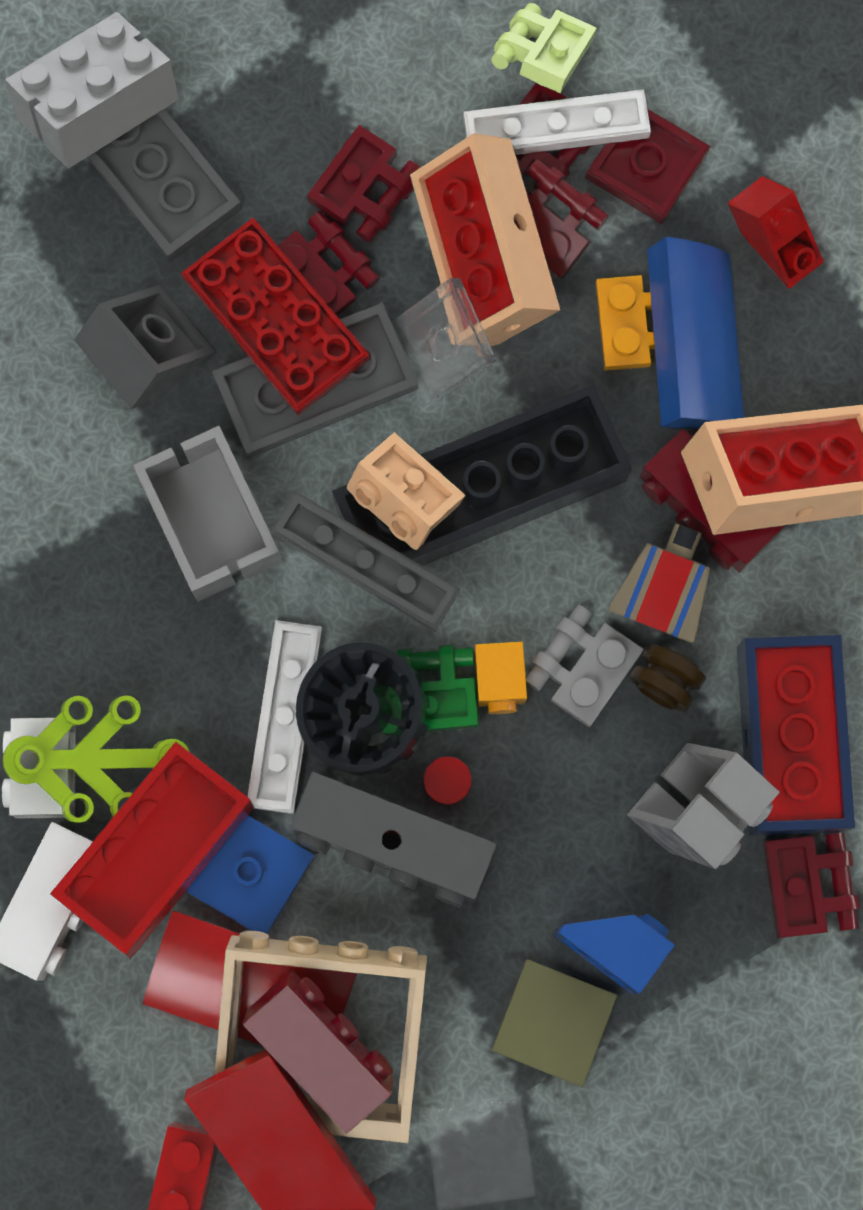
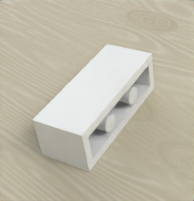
M51 822L0 922L1 964L36 981H44L47 974L56 975L67 954V949L61 946L69 930L78 931L83 921L51 896L50 893L93 841Z

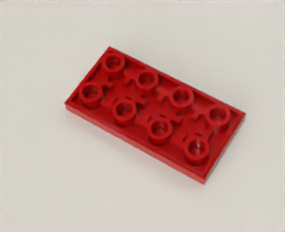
M251 218L181 273L184 281L297 416L370 359V355L254 218Z
M266 1049L186 1089L184 1101L262 1210H375V1196L295 1080Z

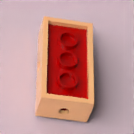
M473 133L410 174L458 345H498L560 311L511 139Z
M863 405L704 422L681 452L713 535L863 515Z

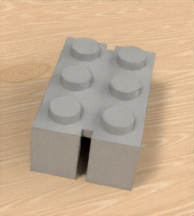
M115 12L5 79L17 120L39 141L43 140L45 147L68 169L179 100L171 60L147 38L142 40L141 33L118 12Z
M220 426L180 443L189 464L181 467L171 447L133 465L197 602L235 585L236 583L232 576L241 572L244 580L283 563L279 550Z
M687 743L660 776L690 802L688 807L685 809L660 785L654 782L627 816L669 853L717 869L719 865H725L731 861L741 847L739 841L745 835L742 833L747 826H758L768 817L773 808L771 802L779 794V791L737 752Z

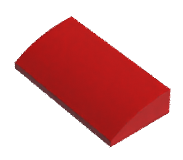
M175 742L50 895L131 960L254 808L252 801L184 747Z
M172 910L151 972L143 1004L219 1030L226 948L231 936H239L240 933ZM244 961L238 1037L261 1045L243 1026L247 1010L291 970L301 980L307 977L318 986L325 998L323 1003L335 1016L339 1013L344 1015L357 974L353 972Z

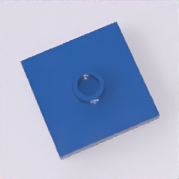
M247 815L186 892L247 929L268 934L315 855Z

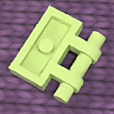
M529 3L524 9L516 12L510 21V31L501 34L494 45L495 53L491 58L492 64L498 69H505L509 63L518 60L522 62L519 75L561 93L591 45L597 28L559 10L555 11L551 19L541 16L542 11L538 5ZM531 37H534V38H536L537 40H536V42H533V41H530V40H528V39H530Z

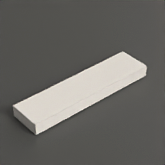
M644 89L465 111L463 114L466 138L476 133L511 139L515 155L647 139L651 133Z
M275 620L248 790V798L252 801L253 809L294 814L305 745L297 725L296 700L302 680L308 670L318 660L322 635L321 626Z

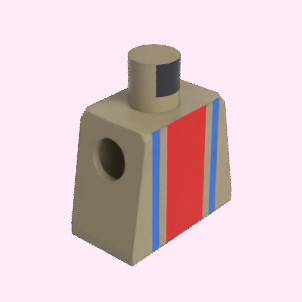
M675 523L665 549L647 542L611 600L608 610L693 643L697 633L710 570L709 566L692 560L702 533Z

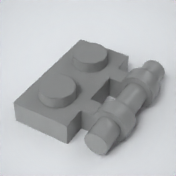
M577 605L568 618L563 617L555 628L558 633L544 653L539 651L532 660L531 664L534 667L526 677V684L540 692L550 677L561 685L552 697L551 702L590 728L644 649L606 623H604L597 635L592 637L585 632L584 627L593 614L583 606ZM574 643L585 652L571 672H569L559 663Z

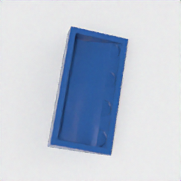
M665 237L647 249L661 427L699 430L704 422L744 418L730 254L704 243Z

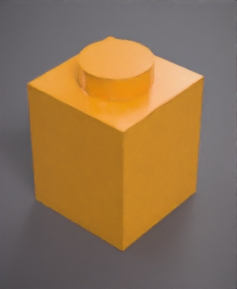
M523 642L475 644L474 655L478 707L488 706L489 714L517 712V704H525L527 700Z

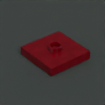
M647 109L651 130L650 137L647 139L605 144L587 170L585 179L658 223L663 224L709 153L711 146Z

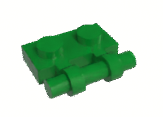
M454 644L439 645V650L413 653L412 648L397 650V654L403 657L416 671L440 669L441 681L421 682L424 693L429 697L430 708H426L424 721L428 726L426 732L480 727L476 679L474 677L457 679L456 673L457 667L475 665L473 647L455 649ZM389 686L385 698L390 704L391 716L401 719L402 708L399 697ZM388 723L386 728L383 729V734L386 736L393 735L398 726Z

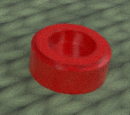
M447 756L434 760L427 767L424 774L426 793L433 801L441 805L459 803L467 796L471 787V774L468 767L461 760Z

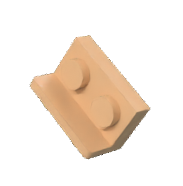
M395 432L358 463L347 485V490L362 507L369 509L389 527L398 539L405 541L414 550H417L424 544L429 533L460 505L465 496L464 493Z

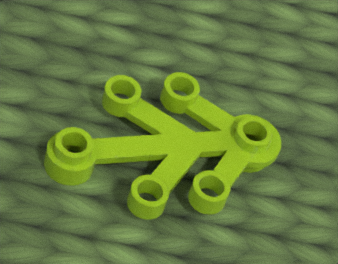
M126 695L118 697L111 702L109 712L72 750H52L73 725L84 724L92 716L93 707L91 702L83 696H73L64 701L61 712L37 737L21 736L11 741L3 753L2 762L9 778L24 785L37 783L62 807V814L68 821L81 823L87 821L93 814L94 805L92 800L85 794H74L53 770L72 769L110 806V812L114 817L119 811V801L123 798L129 799L133 793L123 792L101 769H153L175 742L187 751L189 749L182 741L177 739L162 740L156 743L152 749H101L123 725L134 723L140 716L141 708L139 702L134 697ZM122 701L129 703L132 707V715L127 720L119 717L117 713V707ZM73 702H79L84 707L85 713L80 720L73 719L69 714V706ZM26 750L33 752L37 758L36 765L30 770L25 769L20 763V757ZM74 799H80L85 804V812L80 817H74L70 812L69 807Z

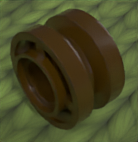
M649 644L643 654V658L648 666H636L629 679L642 694L657 704L671 710L687 712L693 702L688 690H700L706 681V676L691 660L667 647Z

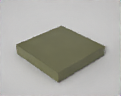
M526 959L491 1051L583 1088L617 995Z

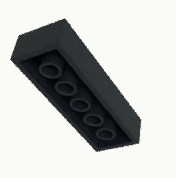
M592 384L420 454L464 493L465 496L460 505L429 533L424 544L417 550L411 548L405 541L398 539L389 527L369 509L362 507L347 490V485L332 490V494L340 518L423 566L625 483L632 467L596 387Z

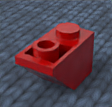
M762 176L728 202V206L741 234L788 289L792 288L824 263L794 190Z

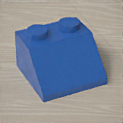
M649 914L641 915L639 918L636 915L564 924L558 927L553 934L630 994L641 993L675 946L666 939L670 930Z

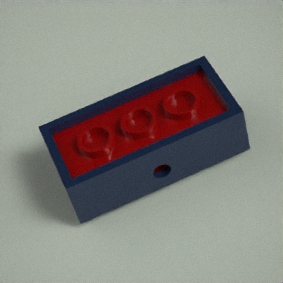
M841 635L745 638L737 646L743 756L745 761L779 791V794L771 802L773 808L768 817L758 826H748L749 836L838 833L854 829L855 819Z

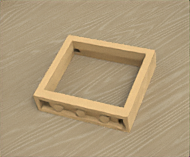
M244 931L239 936L232 935L225 953L215 1075L235 1065L244 961L410 978L397 1104L382 1103L346 1134L309 1095H305L332 1135L408 1143L427 956L417 955V950L404 946L390 947L388 951L369 950L368 945L356 941H343L338 946L321 945L317 939L308 936H293L289 938V941L269 939L268 934L259 931Z

